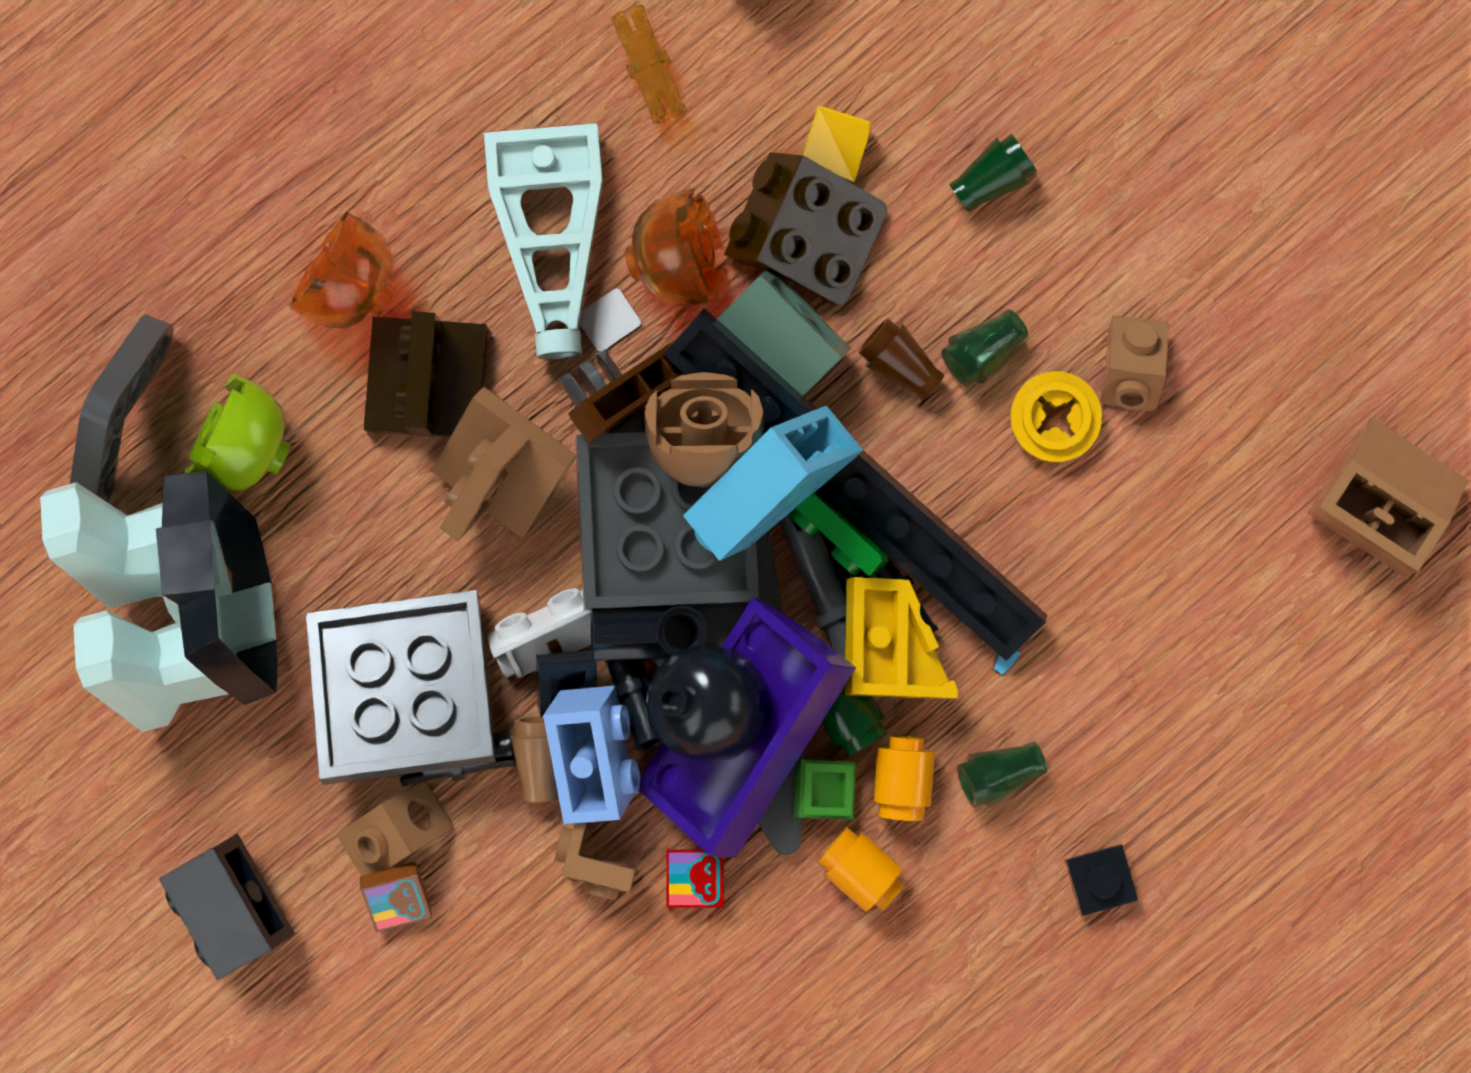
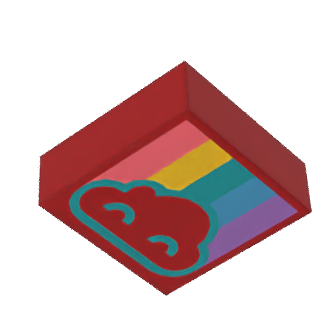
M666 849V908H724V857L710 856L703 849Z

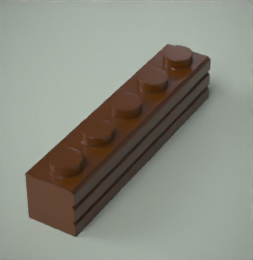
M671 343L583 400L568 413L588 443H591L646 406L649 397L656 390L658 398L663 392L671 389L672 379L685 375L663 355Z

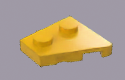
M863 577L847 579L845 659L854 665L856 669L845 685V695L948 700L958 698V688L955 681L948 680L935 651V649L939 648L930 626L921 618V605L909 580Z

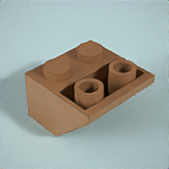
M1371 417L1315 500L1308 514L1402 576L1419 572L1449 526L1468 480Z

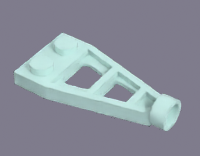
M598 124L484 133L488 190L537 332L535 334L536 357L544 360L578 357L582 355L579 322L603 187ZM567 188L573 195L570 222L567 228L560 234L537 235L532 232L527 225L521 207L522 195L527 190ZM567 249L570 252V278L568 286L564 290L542 291L536 281L532 261L533 254L536 251ZM556 321L562 322L568 327V329L546 331L547 327Z

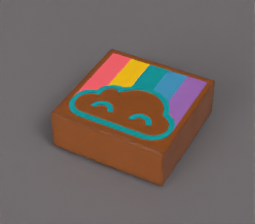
M416 862L360 876V889L376 933L432 918L431 905Z

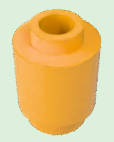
M890 736L889 746H878L873 802L879 803L878 817L903 821L924 820L925 807H931L935 751L924 749V738Z
M848 827L841 832L817 861L818 864L827 870L824 876L865 912L870 910L874 904L883 911L905 886L897 878L904 868L861 832L857 836Z

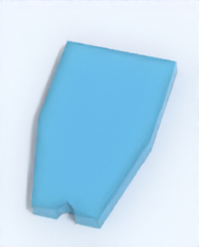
M1016 651L1007 661L998 655L994 670L999 671L1003 675L1015 663L1021 653Z

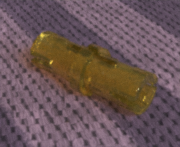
M644 5L629 7L628 10L636 27L634 32L623 10L613 15L610 21L615 27L630 63L626 65L630 79H637L651 114L652 123H663L669 121L661 102L662 97H665L674 118L683 114L687 108L683 104L667 66L671 63L667 50H660L647 18Z

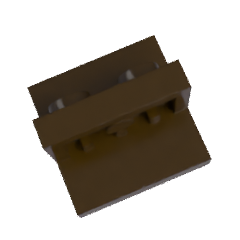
M412 311L411 319L373 316L364 430L375 433L450 438L472 398L484 387L488 326L486 324L440 321L436 313Z

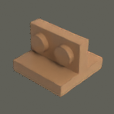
M483 387L472 398L431 471L453 487L444 501L451 509L440 529L456 541H459L487 512L523 539L534 528L577 455L487 388Z

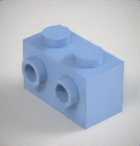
M616 686L561 690L544 713L543 718L563 823L574 824L620 820L634 794L638 793L640 787L638 764L635 759H629L626 740L630 734V719L627 707L619 705Z

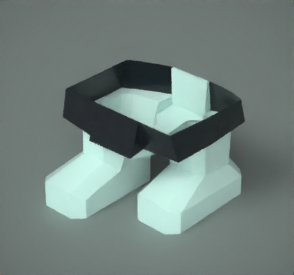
M207 471L164 476L163 503L128 516L77 482L47 490L40 497L42 541L52 562L109 609L152 597H163L168 612L176 622L150 632L108 611L80 617L74 624L76 671L85 690L141 732L168 726L183 703L230 694L244 705L276 693L278 659L272 584L256 518ZM226 565L232 574V590L228 578Z

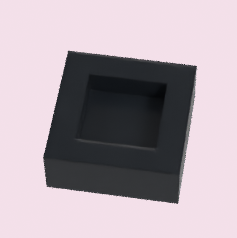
M592 651L536 655L537 708L540 717H543L559 691L597 687V661H592Z
M1122 844L1064 859L1081 916L1138 901Z

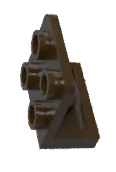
M769 152L767 159L760 164L754 174L752 181L753 190L743 212L735 218L729 232L730 241L724 255L742 265L770 269L826 301L842 305L848 301L886 217V204L804 155Z

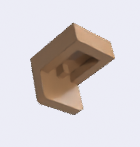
M1112 315L1108 332L1106 374L1100 395V402L1102 404L1120 406L1128 410L1154 411L1157 409L1166 379L1169 323Z
M589 822L574 823L573 829L562 827L554 861L564 863L561 876L585 881L583 892L613 900L617 899L619 890L625 892L632 890L637 867L581 854Z

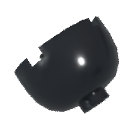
M699 645L675 652L656 670L649 684L646 702L649 723L662 744L678 756L703 762L727 761L737 758L754 743L764 724L765 710H759V690L765 691L763 679L753 662L735 649Z

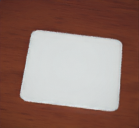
M615 288L582 310L579 324L595 348L601 352L641 325V320L621 291Z

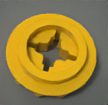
M1051 371L1036 375L1020 388L1012 402L1010 427L1020 447L1040 461L1064 463L1079 457L1093 445L1101 429L1102 410L1096 393L1083 379L1071 373ZM1039 398L1045 404L1049 403L1055 409L1062 404L1064 406L1067 405L1071 400L1075 403L1069 409L1070 413L1064 419L1069 426L1068 431L1073 435L1072 437L1066 431L1062 432L1057 427L1051 428L1049 431L1045 430L1041 434L1036 431L1042 426L1041 422L1046 417L1042 409L1043 405L1038 400Z

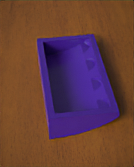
M753 597L722 648L735 649L750 659L763 679L765 691L759 690V710H765L764 724L754 743L739 757L716 762L686 759L678 756L661 744L640 778L639 791L710 856L737 857L856 669L848 660L807 629L759 598Z

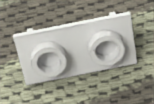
M576 588L564 590L549 599L547 602L548 606L529 615H526V613L510 615L495 626V631L487 634L492 655L494 658L496 657L505 678L516 674L519 679L535 671L536 655L552 654L547 642L556 638L564 653L576 652L591 645V610L583 611V590L579 591Z

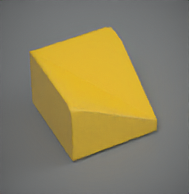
M818 105L802 155L854 184L871 133L872 123Z

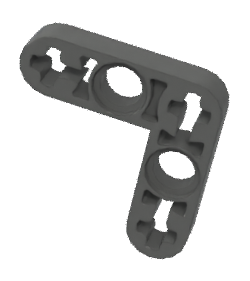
M146 314L143 315L96 380L83 404L78 423L70 484L77 482L107 503L115 483L124 420L162 365L172 341L173 324Z

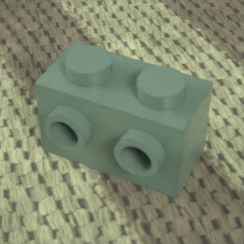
M770 269L763 272L717 318L802 396L851 349L779 274Z

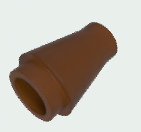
M889 318L885 319L870 334L858 351L867 360L865 367L909 390L921 400L929 396L944 377V374L934 366L904 324L901 323L897 326Z

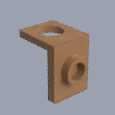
M423 781L381 803L339 831L337 837L360 875L364 876L389 869L412 853L450 832L454 827L427 782ZM410 802H418L428 811L431 820L429 830H422L413 824L408 815V805Z

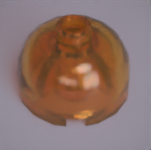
M692 188L669 194L651 203L638 217L633 228L632 246H628L625 251L627 267L634 280L641 279L650 294L661 302L681 307L703 305L722 300L726 293L727 285L726 268L715 270L714 248L723 250L715 218L702 195L693 197L695 189Z
M345 212L321 243L324 248L315 262L310 261L289 304L290 309L301 317L326 328L345 329L358 325L370 312L380 316L387 308L396 291V287L388 282L394 263L391 248L386 240L370 224L359 217L357 218Z

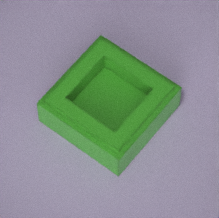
M798 759L795 764L793 817L854 820L856 762Z

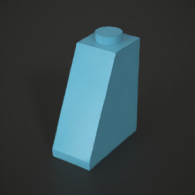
M827 406L821 407L771 427L683 517L695 530V536L699 543L708 551L713 552L717 559L721 561L749 548L801 502L856 458L863 449Z

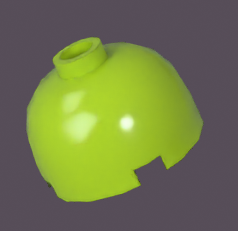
M233 373L223 386L224 389L231 392L225 406L214 402L188 458L195 463L186 468L184 473L207 471L227 491H242L254 486L266 471L276 475L288 455L291 444L282 440L286 420L283 409L274 396L258 384Z

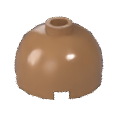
M701 372L681 375L672 379L671 389L663 392L658 398L656 390L649 397L645 410V431L652 458L670 478L688 486L712 487L762 437L763 409L759 396L751 389L750 397L745 391L737 388V379L724 374Z

